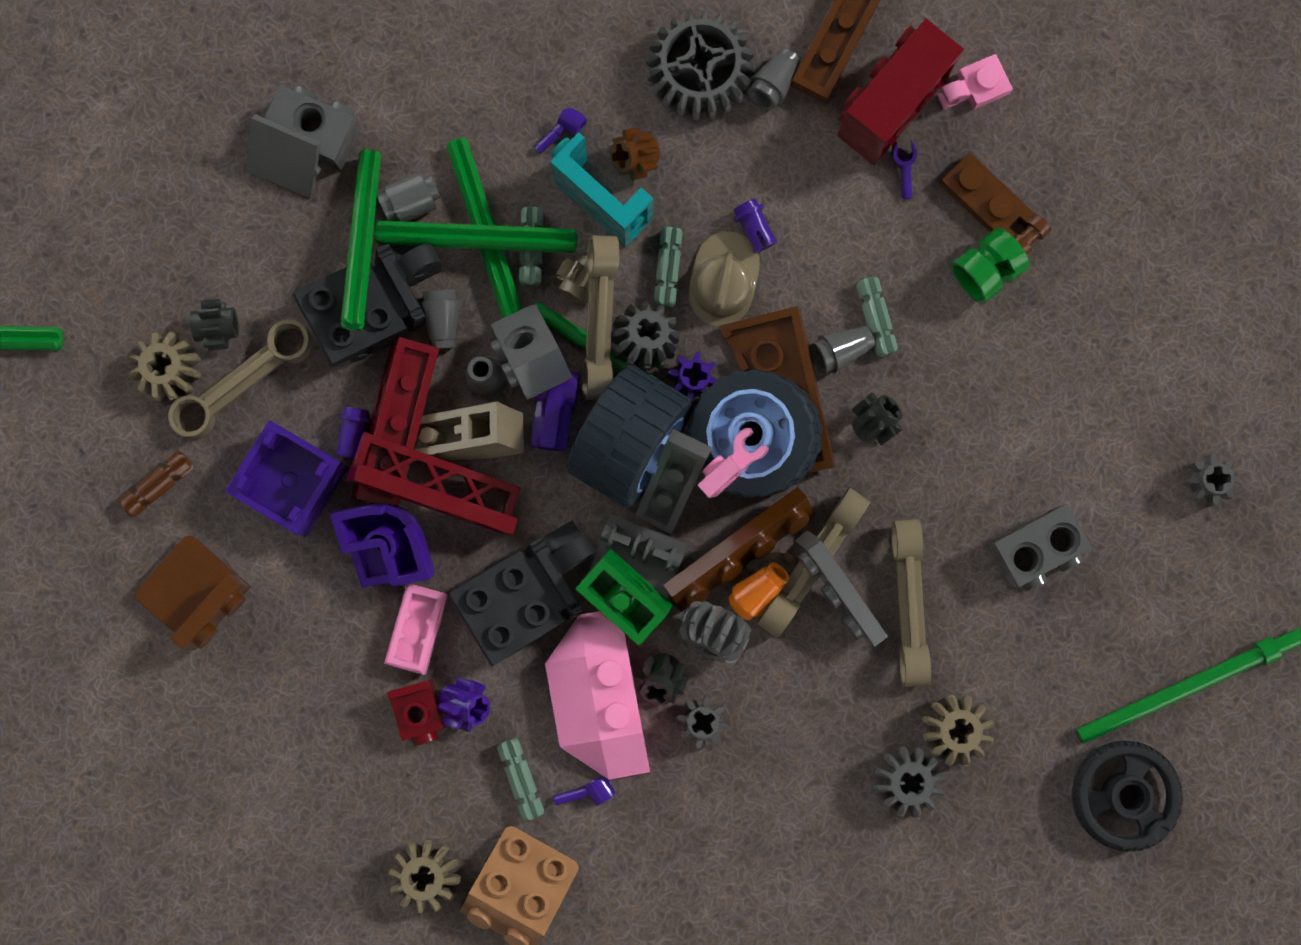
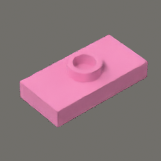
M410 583L406 585L384 664L426 675L448 594Z

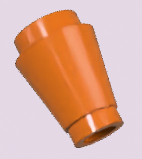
M771 562L768 566L735 584L732 588V593L729 595V603L733 610L740 617L749 621L755 617H762L775 597L789 581L787 571L779 563Z

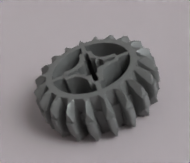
M706 9L701 12L700 19H694L693 13L688 10L685 13L684 23L673 16L670 19L671 30L663 26L658 29L660 40H651L650 50L653 54L646 56V65L652 68L647 72V80L656 83L653 87L654 96L665 95L663 99V106L665 108L673 106L675 102L678 103L677 115L679 117L685 114L687 108L693 109L692 118L695 121L699 119L701 110H706L707 116L712 120L716 117V106L727 114L731 110L730 100L738 104L741 103L743 100L741 90H748L751 86L752 81L748 76L753 75L755 71V65L749 62L753 59L754 50L750 47H745L748 42L746 33L735 35L738 28L736 21L729 23L725 27L723 25L724 15L722 13L718 14L714 21L709 20V13ZM703 39L714 41L722 47L711 48L705 44ZM688 41L689 51L685 55L677 57L676 62L667 64L673 50L683 42ZM696 51L699 60H703L704 65L707 63L705 79L702 70H698L697 65L694 66ZM733 66L734 70L729 79L723 85L713 90L712 77L724 72V68ZM677 78L678 82H692L696 85L698 92L684 88L675 79Z

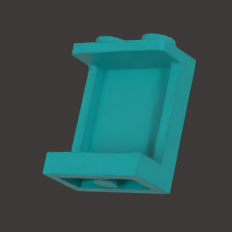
M577 133L571 140L568 137L563 139L555 147L551 154L553 159L550 161L554 184L611 236H617L618 242L626 248L653 220V198L640 188L625 205L620 203L582 168L588 161L586 140L580 133Z

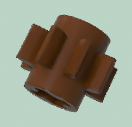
M639 127L623 129V136L613 138L612 140L613 145L610 149L611 163L618 170L620 176L629 174L631 180L646 178L647 171L658 168L656 163L660 158L659 145L652 137L651 132L640 133Z

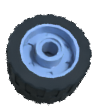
M634 365L624 368L607 386L587 416L572 446L568 458V472L625 508L632 507L644 495L652 474L656 473L658 468L656 465L672 430L684 432L693 409L692 399Z
M751 369L746 372L741 370L732 372L731 375L716 380L709 389H705L697 405H694L691 413V423L688 426V434L697 441L712 447L702 471L719 455H722L724 459L732 456L734 453V439L741 430L752 428L756 423L762 428L763 436L758 444H754L749 436L745 440V448L753 453L760 446L766 445L769 448L766 455L752 462L737 479L723 490L731 495L738 494L741 497L747 498L781 493L789 490V487L801 482L816 463V457L821 451V434H823L822 424H820L818 416L820 414L816 405L812 403L809 394L788 378L762 370Z

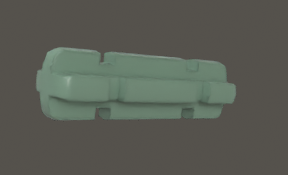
M530 206L524 207L521 210V224L523 227H543L544 213L542 208ZM520 251V264H523L522 267H519L520 285L525 287L540 286L542 270L539 265L542 264V252Z
M663 227L661 229L660 246L662 248L659 249L656 283L658 286L655 287L654 304L657 306L674 307L676 302L677 289L674 286L678 282L681 253L678 248H681L683 234L680 228Z
M877 277L862 279L857 283L856 287L859 298L864 300L862 309L867 327L874 336L875 347L873 349L877 357H884L894 354L898 346L895 335L890 334L893 328L885 299L883 297L880 298L882 292L880 281Z
M512 738L497 745V750L501 762L505 761L506 763L504 770L515 800L519 799L518 809L522 819L530 821L543 815L544 809L540 797L536 798L535 796L537 789L526 759L522 760L521 754H523V750L519 740Z

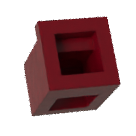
M433 679L387 692L402 741L412 738L413 745L416 746L438 739L436 731L445 728L446 725L442 723L443 713L438 709V696ZM414 706L420 707L424 712V717L420 722H414L410 719L409 712Z

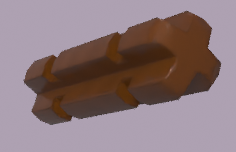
M180 451L175 452L166 460L167 465L158 466L135 485V491L129 490L118 501L121 508L129 516L135 517L147 508L145 505L147 502L153 503L177 483L176 479L178 477L183 478L191 472L194 465L184 453Z

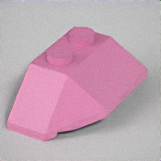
M601 611L581 614L545 663L559 746L609 780L648 773L650 768L625 633Z

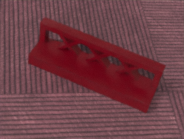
M402 337L391 341L368 434L414 449L439 348ZM369 445L363 465L379 471L393 466L385 449ZM394 453L398 462L408 458ZM410 463L401 467L406 477ZM396 471L388 473L398 477ZM355 483L351 495L352 500L373 504L387 503L400 505L401 499Z
M366 432L362 434L346 481L500 534L513 535L518 519L512 517V513L521 487ZM369 445L385 449L393 466L379 471L363 465ZM394 453L408 458L398 462ZM415 460L425 464L432 479L421 485L408 481L401 467ZM434 467L447 472L438 476ZM396 471L398 477L388 473ZM454 474L462 476L470 493L461 498L448 495L441 481ZM473 481L484 484L485 486L476 489ZM431 485H435L437 490L428 487ZM491 488L507 492L501 513L486 508L479 494ZM473 498L476 504L468 502L467 500Z

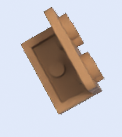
M509 826L503 831L471 888L460 912L466 914L467 919L475 926L482 929L491 928L503 935L509 945H539L574 880L579 866L575 860L516 827Z

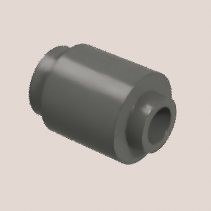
M420 171L384 186L386 191L377 194L388 221L408 222L437 209L434 201L441 198L431 175L423 178Z

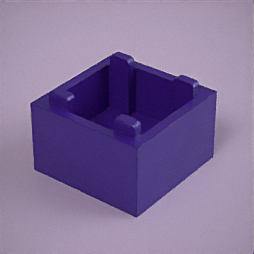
M268 420L225 492L291 532L307 537L349 467L271 420Z

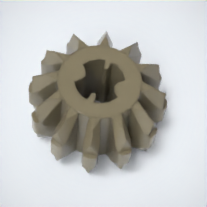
M155 332L151 334L150 346L143 341L137 342V346L142 353L140 356L130 355L128 357L131 363L138 366L128 374L132 380L140 381L137 386V390L145 395L151 392V398L161 402L165 395L171 401L179 399L178 388L187 393L193 392V388L187 380L189 377L193 379L201 377L199 371L191 368L198 364L201 358L196 353H190L193 347L190 341L185 339L179 342V336L173 332H169L163 339L159 333ZM167 359L171 362V365L165 367L166 374L163 375L158 372V369L164 367L163 360Z
M946 695V709L938 702L931 704L932 710L938 715L936 719L929 716L923 717L922 722L924 724L934 727L933 731L922 734V740H937L930 748L929 753L936 757L944 752V764L951 766L958 756L961 765L969 766L971 760L969 751L975 757L982 759L985 753L978 746L979 743L982 742L990 745L993 743L994 739L983 735V730L992 728L994 722L990 719L979 720L985 713L986 707L979 704L971 709L972 697L964 695L958 705L954 695ZM957 719L958 723L966 725V731L960 733L961 740L959 741L957 737L949 735V730L955 728V720Z
M427 839L424 842L422 853L415 841L410 842L407 845L409 856L400 851L394 856L396 863L401 867H393L388 870L389 877L400 879V882L390 888L391 894L404 891L406 896L401 900L400 906L406 908L414 899L416 900L415 910L418 914H422L425 911L427 900L435 912L439 911L442 908L440 896L448 901H451L455 896L454 891L448 885H457L461 882L460 875L448 873L449 870L459 865V860L452 858L445 862L442 859L448 853L449 847L447 845H443L436 854L432 853L434 847L432 839ZM423 866L430 869L428 875L434 874V879H431L426 886L419 884L421 878L417 880L415 878V873H418Z

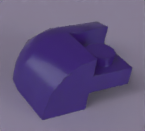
M375 503L340 510L330 514L342 554L351 553L361 588L391 583L392 587L429 580L435 574V568L423 530L415 516L399 505Z

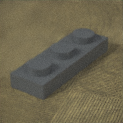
M673 429L656 465L658 466L655 474H652L635 517L672 534L712 447Z
M808 530L794 541L803 552L798 556L799 561L812 577L818 574L825 584L820 588L822 594L835 609L841 606L847 615L842 621L855 639L859 640L861 637H864L874 647L888 637L823 542Z

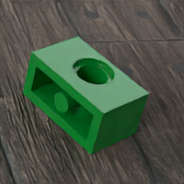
M612 549L603 556L575 588L637 645H640L659 625L673 605Z

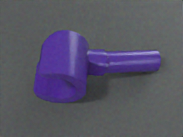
M573 108L564 109L557 120V125L534 147L542 154L562 136L565 130L574 136L580 133L586 125L587 119Z
M911 139V152L909 155L901 157L897 154L898 146L896 141H894L891 149L893 158L899 164L901 172L902 199L912 198L911 164L915 162L918 153L915 143Z
M598 777L585 786L579 787V789L554 795L553 798L555 805L583 799L590 795L594 804L598 806L611 799L615 795V791L607 778Z

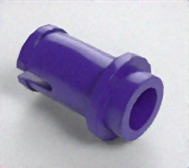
M756 198L734 208L737 215L734 217V220L741 223L754 254L765 250L758 236L759 233H761L768 248L778 242L762 213L765 207L763 204H758Z
M344 407L343 414L338 416V418L342 419L335 455L348 458L355 457L362 434L366 431L367 423L371 424L372 421L368 419L369 411Z

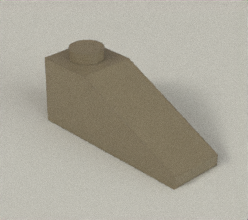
M492 402L424 415L421 418L414 450L445 461L491 459L524 453L523 413L499 402Z

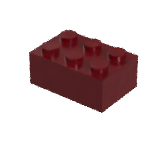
M927 18L923 20L917 29L910 25L896 42L895 46L897 48L888 59L884 56L869 74L871 79L862 90L857 87L844 103L843 108L845 109L838 118L842 124L837 136L874 166L950 77L965 50Z

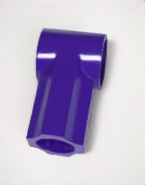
M570 371L572 379L534 396V404L537 405L533 422L531 447L566 452L572 409L576 408L578 397L579 372Z

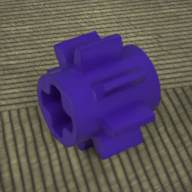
M697 352L693 359L686 361L681 355L678 356L676 364L680 371L669 370L666 375L668 379L675 380L673 389L690 399L697 396L701 398L700 396L705 391V387L710 388L718 380L711 377V370L715 363L710 362L706 364L701 361L700 352ZM689 371L696 373V380L699 381L696 386L689 385L690 379L686 377Z
M457 677L456 684H449L444 687L438 698V709L443 714H446L442 723L454 729H462L467 732H471L472 725L477 726L483 723L490 711V700L487 696L483 695L486 686L473 680L469 681Z

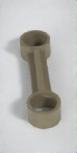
M590 235L588 241L587 269L590 278L586 359L583 361L581 372L583 400H598L607 386L613 381L610 350L614 278L617 276L619 267V242L617 236Z
M286 319L277 322L268 333V344L201 396H183L171 405L168 420L172 429L189 439H200L208 435L215 425V415L284 362L295 364L309 356L313 347V339L310 332L295 320ZM287 329H297L302 332L304 337L301 350L291 356L282 355L278 352L276 346L279 334ZM198 403L205 410L206 416L203 425L195 431L183 430L179 421L181 411L188 404Z
M850 487L841 497L816 536L823 542L832 556L858 523L871 502ZM799 561L790 574L789 581L784 585L756 624L778 638L798 611L802 601L819 578V575L816 574L812 577Z
M919 519L893 520L891 539L897 573L901 646L899 649L901 682L903 687L930 686L931 659L929 648L926 644L921 560L923 556L921 523Z

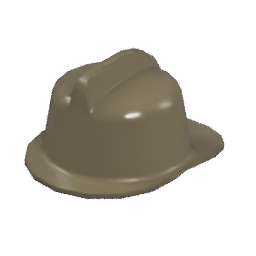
M724 231L711 235L701 244L696 255L689 286V302L693 312L702 321L710 325L720 326L739 321L747 314L751 306L760 269V257L758 253L754 254L753 248L746 236L736 232Z

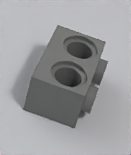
M1068 504L1058 506L986 545L1010 589L1023 586L1025 592L1046 582L1048 579L1045 573L1059 567L1061 572L1080 564L1084 561L1081 554L1092 548ZM1055 529L1063 532L1067 540L1066 547L1062 552L1055 550L1050 542L1051 533ZM1018 549L1028 552L1031 558L1030 567L1025 572L1019 570L1014 564V554Z

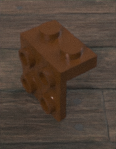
M185 536L137 589L135 596L143 606L174 632L170 640L182 650H196L197 648L202 649L213 639L218 631L216 629L217 625L226 615L230 617L242 606L246 600L244 595L252 586L196 537Z

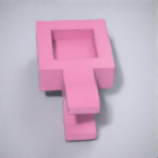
M994 54L961 68L956 74L959 80L941 88L942 92L937 94L936 97L943 110L965 100H969L974 110L1009 95L1013 88L997 55Z
M751 428L743 429L736 435L732 456L724 459L722 455H719L703 469L702 473L706 477L698 486L709 498L717 497L752 462L766 455L769 449L766 445L760 446L753 453L746 450L745 440L752 435L753 431Z

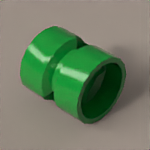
M996 227L977 243L978 250L970 248L951 263V270L958 283L973 300L983 305L1003 289V282H1013L1030 268L1029 259L1022 246L1010 233L999 227Z

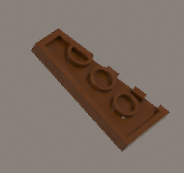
M795 306L720 325L719 328L724 338L727 339L741 371L746 372L752 369L778 374L794 381L799 388L809 394L812 403L816 405L820 415L818 416L820 424H822L823 434H821V451L816 457V463L812 470L808 471L807 474L835 468L836 464L800 307Z

